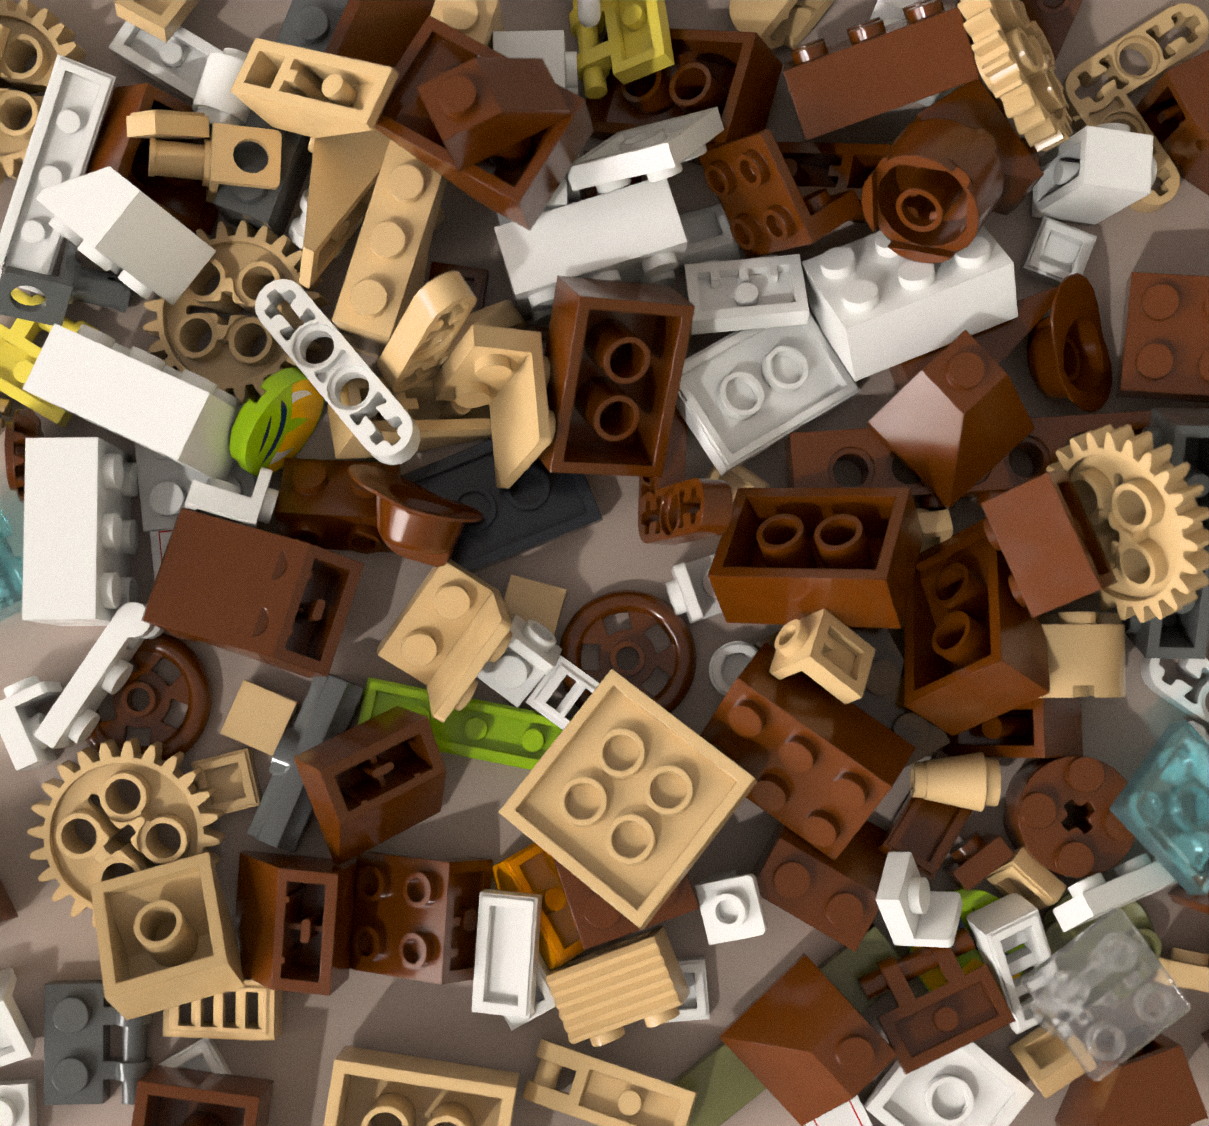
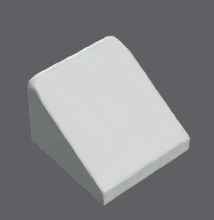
M721 204L679 215L687 239L684 264L702 263L708 260L728 261L740 259L739 246L731 234L730 222Z

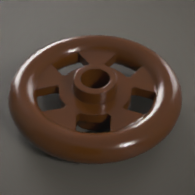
M618 590L605 593L590 600L571 618L560 641L559 647L562 648L560 655L598 683H601L608 672L613 669L669 713H672L681 704L694 680L697 662L696 647L686 621L681 615H675L673 607L669 603L643 591ZM619 613H628L632 629L621 630L610 636L607 635L603 619ZM656 624L664 630L671 643V646L660 653L655 652L653 644L644 635L645 631ZM584 644L601 646L599 651L600 669L598 671L582 669L581 654ZM623 648H632L639 656L638 665L631 670L622 669L616 662V655ZM655 667H659L670 678L665 687L656 696H653L642 687V684L650 678ZM568 675L562 681L567 694L576 683ZM585 689L575 705L580 709L592 693Z
M162 633L154 639H144L132 657L138 667V671L132 672L123 687L112 697L113 708L117 715L116 719L102 722L100 718L97 726L86 739V742L98 754L100 744L109 739H114L121 753L126 741L128 726L141 729L150 728V743L147 746H140L141 754H144L151 744L159 741L162 742L161 759L165 761L180 751L184 754L188 752L204 732L212 708V689L207 671L191 648L179 639ZM163 658L174 664L181 672V675L171 686L168 685L163 677L153 672V669ZM140 688L146 690L150 698L148 706L141 711L136 709L132 703L133 694ZM173 699L188 705L187 713L179 728H175L163 721L171 709Z

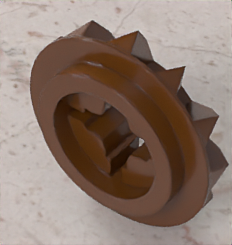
M16 409L13 421H8L5 429V466L8 485L11 491L17 492L20 502H24L25 438H44L41 420L32 409Z

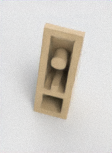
M255 38L230 92L273 128L312 138L372 131L399 74L392 67Z
M375 128L372 131L310 138L308 151L313 156L299 283L310 289L365 219L390 141L388 137Z
M378 377L416 422L421 438L416 452L492 437L489 405L477 408H464L458 406L453 401L435 400L433 379L402 392H393L384 377ZM362 378L348 381L340 393L341 403L346 406H355L363 402L369 392V382ZM328 404L327 408L335 458H375ZM379 412L370 418L372 423L383 434L384 440L391 446L401 439L397 429L393 428Z

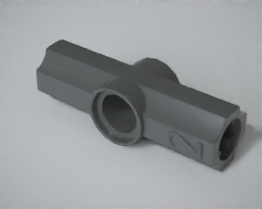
M330 673L328 677L313 678L294 726L290 725L286 729L274 752L269 767V773L272 774V777L249 827L248 834L273 847L292 853L297 851L312 820L314 810L293 757L349 730L363 699L365 688Z

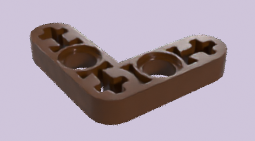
M676 407L662 477L639 476L638 531L642 542L647 544L677 545L720 536L726 532L732 518L733 494L727 481L702 478L685 480L687 423Z

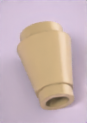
M983 752L915 762L910 767L911 797L923 798L924 800L982 812L985 806H997L1001 794L999 761L997 758H985Z

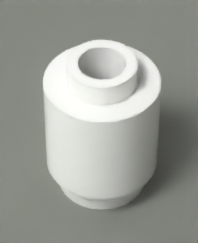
M224 48L222 54L211 53L208 56L192 104V110L209 116V135H211L213 123L244 126V123L246 124L250 108L230 92L248 55L243 51L234 48Z

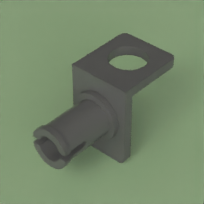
M67 239L58 277L11 266L3 267L0 277V314L51 326L54 323L62 326L67 307L72 305L74 300L116 309L119 312L125 313L129 303L131 288L117 278L119 275L81 267V261L76 259L77 246ZM20 286H32L42 291L46 299L38 305H24L17 302L12 297L11 292Z

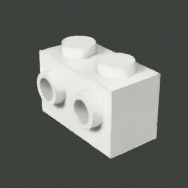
M1105 123L1096 127L1086 126L1072 135L1069 140L1059 144L1040 157V169L1044 175L1033 187L1032 217L1042 218L1046 216L1054 220L1095 225L1151 194V188L1157 174V162L1152 157L1153 135L1130 132L1131 128L1121 123Z

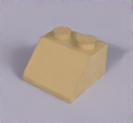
M209 852L90 885L105 999L126 1020L245 987L236 932L212 856Z

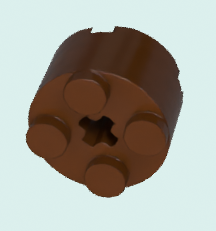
M934 118L915 120L909 123L889 147L864 183L862 209L866 222L872 231L875 232L879 228L891 240L888 248L903 258L920 263H941L953 258L955 253L965 247L967 248L999 202L1003 191V170L996 154L997 146L993 136L984 129L970 128L967 125L949 119Z
M1073 755L1056 758H1037L1024 765L1013 776L1005 794L1007 796L1005 814H1003L1004 829L1015 849L1024 847L1027 853L1043 867L1073 878L1090 877L1100 872L1104 873L1116 866L1127 855L1142 828V819L1138 813L1137 802L1127 781L1113 767L1091 757ZM1066 803L1076 805L1077 808L1073 814L1075 822L1072 826L1062 824V821L1068 815L1063 807Z

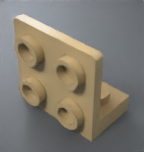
M472 324L433 378L435 400L453 401L458 406L464 408H477L489 405L496 487L509 489L528 470L530 465L547 446L552 443L555 435V415L552 410H548L546 391L550 378V362L547 356H543L541 332Z
M451 559L444 566H434L377 646L378 656L427 686L432 717L442 723L453 709L461 711L468 704L477 688L478 681L475 678L487 661L495 663L503 655L511 641L512 632L509 630L512 624L500 591Z

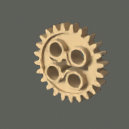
M0 0V22L10 29L0 62V184H2L5 174L17 181L44 96H30L27 93L46 91L58 54L78 62L82 61L87 55L86 50L77 43L72 42L76 34L62 22L58 24L59 18L46 8L39 11V8L29 0H21L18 5L13 0ZM37 54V60L33 68L24 73L25 64L28 59ZM9 84L12 85V86H14V87L17 88L18 90H10V89H8V88H9ZM29 110H32L31 121L20 130L19 124L22 116Z
M960 0L958 8L966 19L963 26L974 42L971 47L974 51L978 70L995 98L1000 97L1006 116L1008 119L1013 118L1019 135L1024 134L1029 146L1034 145L1037 152H1046L1069 140L1070 135L1073 134L1070 127L1072 119L1067 112L1069 105L1062 91L1064 88L1054 73V70H1056L1055 58L1049 42L1037 22L1029 20L1024 3L1020 2V0Z
M241 220L235 234L234 230L222 221L218 222L216 238L214 239L202 229L196 230V235L216 250L215 254L174 305H171L162 297L144 302L143 307L156 313L157 319L143 325V330L153 336L160 337L148 348L149 353L159 358H166L164 360L166 365L180 372H183L185 369L218 385L217 388L240 399L239 403L244 405L249 399L255 402V391L261 396L266 392L260 386L269 376L285 368L297 367V365L259 319L238 315L241 314L242 309L244 308L257 316L255 313V302L260 288L266 281L273 278L275 280L287 279L296 282L319 308H323L329 302L319 292L312 291L323 282L321 276L318 277L310 289L299 283L302 251L295 252L296 245L287 236L282 235L277 239V234H274L266 226H262L256 232V229L245 220ZM220 274L218 287L214 292L206 295L208 282L212 277ZM286 300L277 306L280 315L295 330L304 324L292 309L291 304ZM193 307H204L212 311L232 314V316H230L228 322L215 313L190 314V310ZM212 330L210 344L206 349L199 352L198 342L200 337L206 331ZM266 334L267 342L265 348L260 354L252 357L251 347L257 337ZM313 340L307 347V350L321 351L323 346L316 340Z
M1108 424L1070 439V445L1058 449L1056 455L1059 461L1048 465L1046 470L1047 472L1066 469L1118 581L1113 585L1084 596V598L1086 599L1098 593L1100 594L1099 603L1101 611L1106 612L1117 606L1121 620H1126L1136 615L1140 623L1155 617L1160 620L1195 601L1198 598L1196 590L1209 584V579L1203 572V570L1209 568V553L1203 549V547L1209 545V530L1204 529L1202 521L1209 518V508L1198 507L1195 498L1204 491L1203 485L1194 484L1188 486L1184 480L1190 468L1189 463L1185 462L1174 467L1170 463L1172 446L1169 443L1153 450L1152 432L1146 431L1134 436L1133 429L1128 424L1117 429H1113L1112 425Z
M138 737L126 740L120 753L114 739H109L100 744V757L89 746L77 752L79 765L67 760L57 767L64 781L52 778L42 784L41 787L52 800H41L32 805L31 810L44 817L45 822L32 826L28 829L27 834L44 839V845L29 855L30 859L48 861L50 867L38 876L39 882L57 879L60 886L51 898L54 902L68 895L75 899L70 916L76 917L86 908L93 909L90 885L116 878L114 870L116 863L127 864L133 868L134 872L154 867V862L163 865L206 852L211 854L215 868L221 863L222 858L208 848L218 845L226 839L225 833L210 829V824L224 815V811L206 809L204 802L216 792L215 787H206L200 790L196 788L194 783L202 772L200 767L192 769L186 774L179 770L184 753L180 751L168 760H162V742L157 741L151 744L144 754H141ZM121 779L131 780L139 788L141 799L138 806L128 805L121 799L118 791ZM93 794L99 796L101 806L95 805L92 802L91 797ZM77 819L87 820L94 826L97 835L95 844H87L79 839L75 829ZM160 823L171 824L178 830L181 837L180 848H168L161 843L157 832ZM129 824L136 833L126 843L119 835L123 832L125 826ZM93 910L92 926H93V927H96V925H95V917H94V910Z

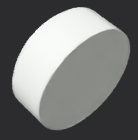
M743 641L729 642L718 648L712 655L708 665V676L714 689L725 697L737 677L759 650L752 644Z

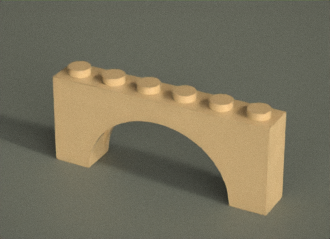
M435 0L430 16L493 49V31H504L499 0ZM392 140L389 141L332 318L333 323L356 352L378 359L412 299L424 286L432 235L447 184V179Z

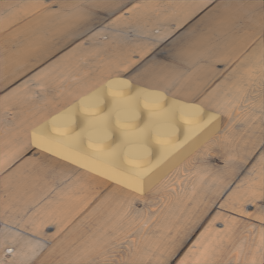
M611 669L498 813L637 927L644 930L756 785L757 780Z

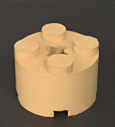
M1058 612V614H1041L1038 616L1047 640L1050 693L1040 698L1126 697L1125 625L1122 624L1118 613Z

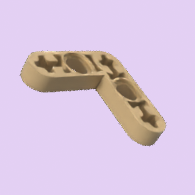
M1178 3L1167 8L1077 65L1062 83L1064 88L1062 91L1069 105L1067 112L1077 132L1086 126L1096 127L1105 123H1121L1128 125L1131 128L1130 132L1153 135L1152 157L1157 162L1156 176L1162 184L1156 192L1151 190V194L1129 205L1133 210L1141 213H1153L1165 206L1177 194L1180 187V175L1175 164L1129 97L1162 77L1167 70L1190 59L1206 42L1209 35L1207 16L1199 7L1190 3ZM1186 26L1191 34L1187 39L1183 37L1177 38L1168 44L1163 51L1161 50L1158 43L1166 37L1173 27L1180 29ZM1125 50L1140 52L1147 61L1146 73L1142 75L1126 73L1119 63L1120 53ZM1106 74L1109 82L1103 85L1093 99L1085 97L1080 100L1076 96L1075 92L1080 85L1085 88L1089 87Z
M450 271L434 278L417 292L377 361L376 367L393 392H402L433 379L472 324L526 330L527 323L511 300H503L470 313L476 304L477 298L459 271Z

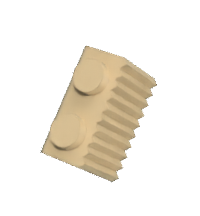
M664 926L638 934L632 938H627L600 950H595L579 958H574L560 967L554 968L546 975V983L550 987L552 997L555 999V1006L559 1010V1016L564 1023V1029L568 1033L569 1041L571 1044L590 1039L593 1047H599L619 1039L626 1034L623 1026L644 1019L647 1028L674 1019L680 1014L677 1006L682 1005L690 994Z

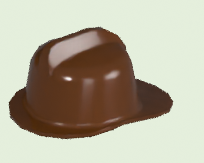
M1074 273L1066 276L1058 286L1052 304L1051 315L1040 320L1029 333L1027 361L1031 378L1036 387L1045 396L1056 399H1070L1080 410L1094 412L1101 409L1109 398L1112 385V365L1103 338L1099 307L1094 288L1087 277Z
M353 464L347 470L354 481L377 495L376 527L386 545L394 553L404 558L435 567L446 565L452 556L465 523L481 521L483 518V514L471 506L440 497L403 477L380 468Z

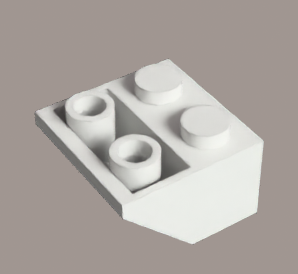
M110 166L43 189L36 198L55 215L48 223L51 227L73 244L79 246L77 249L105 271L111 270L118 275L123 269L117 278L146 300L152 292H155L171 305H174L216 252L215 249Z

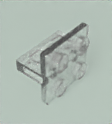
M1118 908L1111 909L1023 977L1024 986L1036 1001L1028 1007L1030 1013L1042 1029L1064 1041L1086 1074L1095 1081L1102 1080L1115 1070L1119 1064L1129 1059L1190 1010L1189 1002L1123 910Z

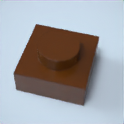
M974 832L950 850L949 854L954 860L944 866L943 870L956 887L969 891L1015 854L1000 835L987 833L981 837L978 832Z

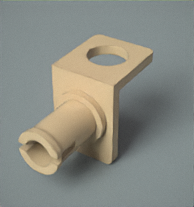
M213 123L210 139H205L204 145L156 140V138L150 137L148 176L154 177L155 175L202 180V186L206 187V202L211 203L215 200L219 184L275 190L280 185L282 134L274 129ZM251 141L261 145L268 156L266 167L257 173H248L240 169L233 157V152L239 144Z

